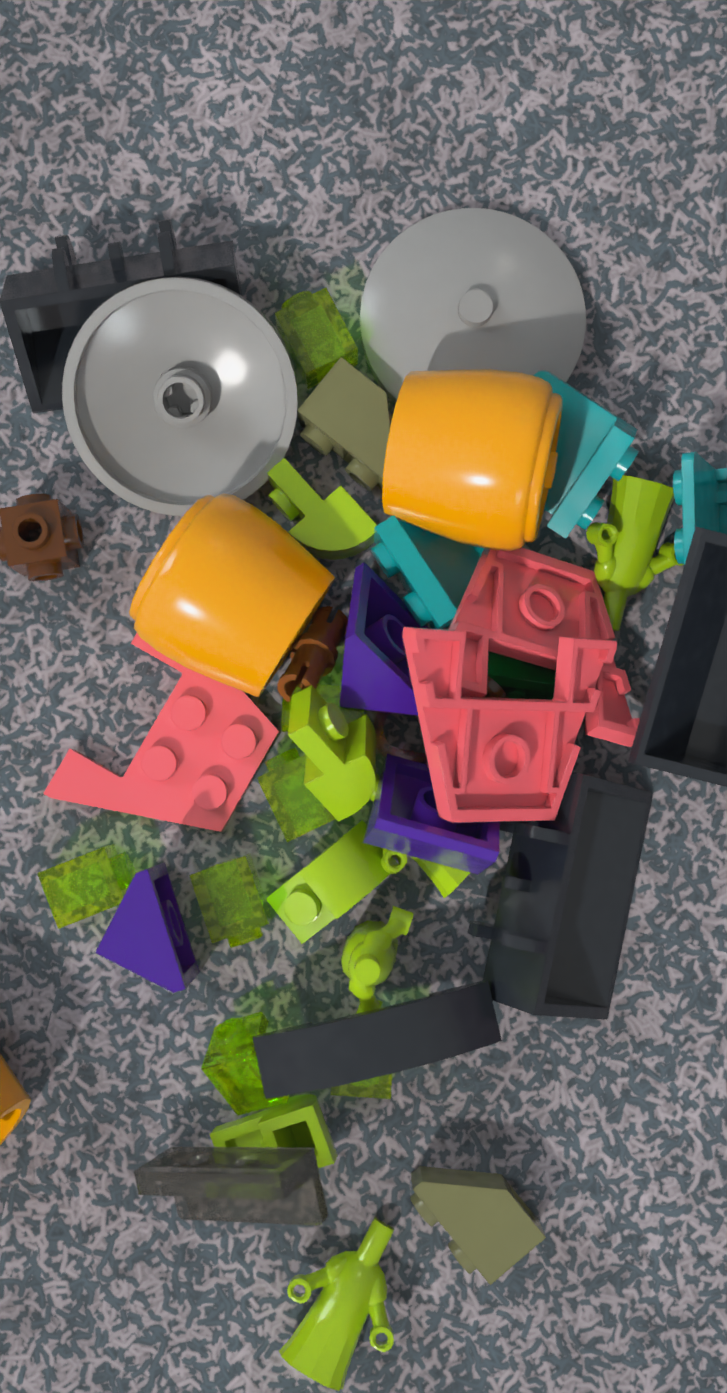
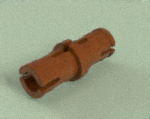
M326 606L318 609L307 632L298 636L290 652L291 662L277 683L279 694L287 702L290 701L297 687L303 690L312 685L317 689L322 677L333 670L338 658L337 647L342 637L346 634L348 624L347 616L338 609L332 623H328L327 620L333 607Z

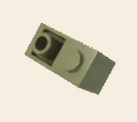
M341 357L297 410L299 424L304 428L300 435L320 454L327 456L332 450L349 463L345 468L346 473L364 489L372 491L375 486H378L382 490L386 447L390 431L387 393Z
M419 1166L411 1173L412 1189L415 1193L410 1196V1200L418 1213L431 1227L437 1222L443 1226L452 1238L448 1243V1247L459 1264L469 1274L477 1269L489 1285L494 1283L546 1238L539 1219L502 1174Z

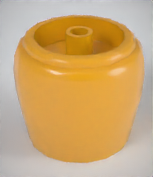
M492 369L411 371L406 375L399 391L388 436L382 486L384 513L456 542L485 549L512 551L520 549L525 542L535 541L540 529L548 490L552 488L558 453H556L563 408L562 397L557 393H553L551 384L544 379L520 372Z
M223 493L216 497L206 495L197 500L183 515L155 555L132 599L129 615L135 620L134 629L140 638L161 654L187 669L259 698L289 655L297 637L303 633L332 586L335 577L283 527L252 504L230 494Z

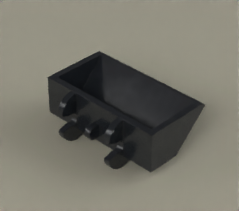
M171 219L158 221L160 252L124 257L121 243L114 242L108 243L110 259L77 264L69 236L62 235L55 237L57 248L52 249L53 268L7 275L0 297V305L33 414L63 409L62 382L64 367L73 341L91 314L115 294L148 280L164 277H188L216 283L242 296L233 240L177 249Z
M696 527L628 762L727 787V534Z
M572 772L555 820L500 822V831L513 833L505 874H503L495 923L470 921L467 932L475 937L491 939L482 981H488L492 1001L532 1015L608 1019L653 792Z

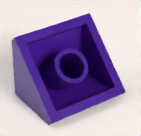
M365 562L355 568L345 638L339 707L418 715L403 641V627H429L426 624L421 627L416 622L405 603Z
M391 754L386 755L363 843L477 875L496 862L499 855L500 822H450L439 818L429 766Z
M164 862L135 873L95 953L175 993L186 989L200 971Z

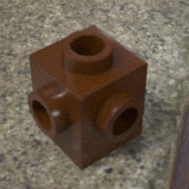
M30 494L17 498V506L0 508V560L2 562L7 561L8 567L23 576H28L29 581L57 579L64 576L63 570L80 567L77 549L84 548L82 525L79 516L72 514L58 499H51L49 494ZM42 528L40 537L30 542L29 530Z

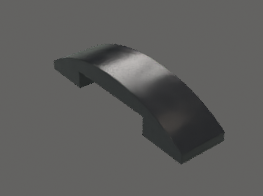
M487 980L430 993L428 997L316 1024L309 1022L252 1037L265 1098L310 1092L380 1077L448 1059L502 1041Z

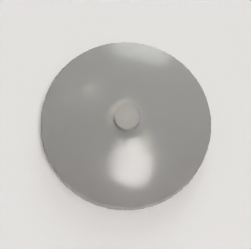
M461 208L431 215L408 227L378 257L366 281L361 300L360 334L366 361L379 386L395 404L403 381L411 371L492 369L520 372L533 376L538 371L547 370L567 383L577 364L585 338L586 307L584 295L575 270L566 255L552 239L534 225L519 217L492 209Z
M164 277L145 281L115 294L91 314L75 337L68 353L62 382V402L67 428L73 444L89 470L102 484L125 501L140 508L165 515L183 516L197 500L206 495L216 497L224 493L244 500L265 484L269 479L267 472L284 458L289 448L297 418L298 388L294 366L281 336L267 317L251 302L238 293L210 281L188 277Z

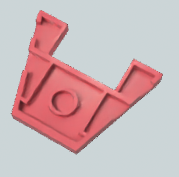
M522 547L512 551L483 550L449 627V630L466 632L461 697H484L487 694L488 651L556 671L559 637L611 641L615 638L594 571ZM613 658L612 664H603L595 689L601 691L594 713H585V735L632 747L640 718L632 719L625 697V694L631 691L629 680L625 670L616 668Z
M403 627V641L439 818L450 822L555 820L581 747L574 744L585 713H594L601 691L595 689V685L603 664H612L617 649V641L559 637L554 697L552 700L461 697L466 632Z
M136 633L131 642L132 645L180 671L182 676L123 777L80 752L69 748L43 794L53 799L222 832L280 731L245 692L187 669L155 650Z

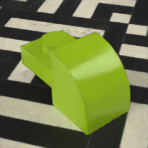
M285 458L267 472L270 485L274 488L268 497L289 521H292L297 515L302 519L288 532L314 557L329 560L345 559L361 553L374 543V527L377 526L376 523L341 485L326 499L322 500Z
M312 685L295 693L291 698L288 736L306 755L304 785L339 822L363 808L373 794L376 775V733L374 726L367 715L347 724L346 718L339 707L334 703L328 704Z
M363 820L266 898L267 902L301 944L310 939L331 921L341 917L390 875L383 869L381 864L383 848L363 843L367 825ZM391 857L390 863L393 866H398L397 861Z
M313 1094L297 1095L273 1103L267 1110L216 1126L210 1133L230 1191L274 1176L277 1177L279 1182L334 1164L338 1157L318 1099Z

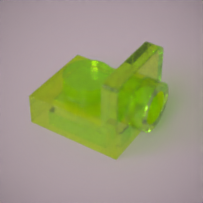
M262 1012L241 1018H230L218 1024L214 1028L201 1067L202 1071L237 1116L287 1103L289 1095L265 1098L252 1038L255 1035L266 1033L269 1021Z

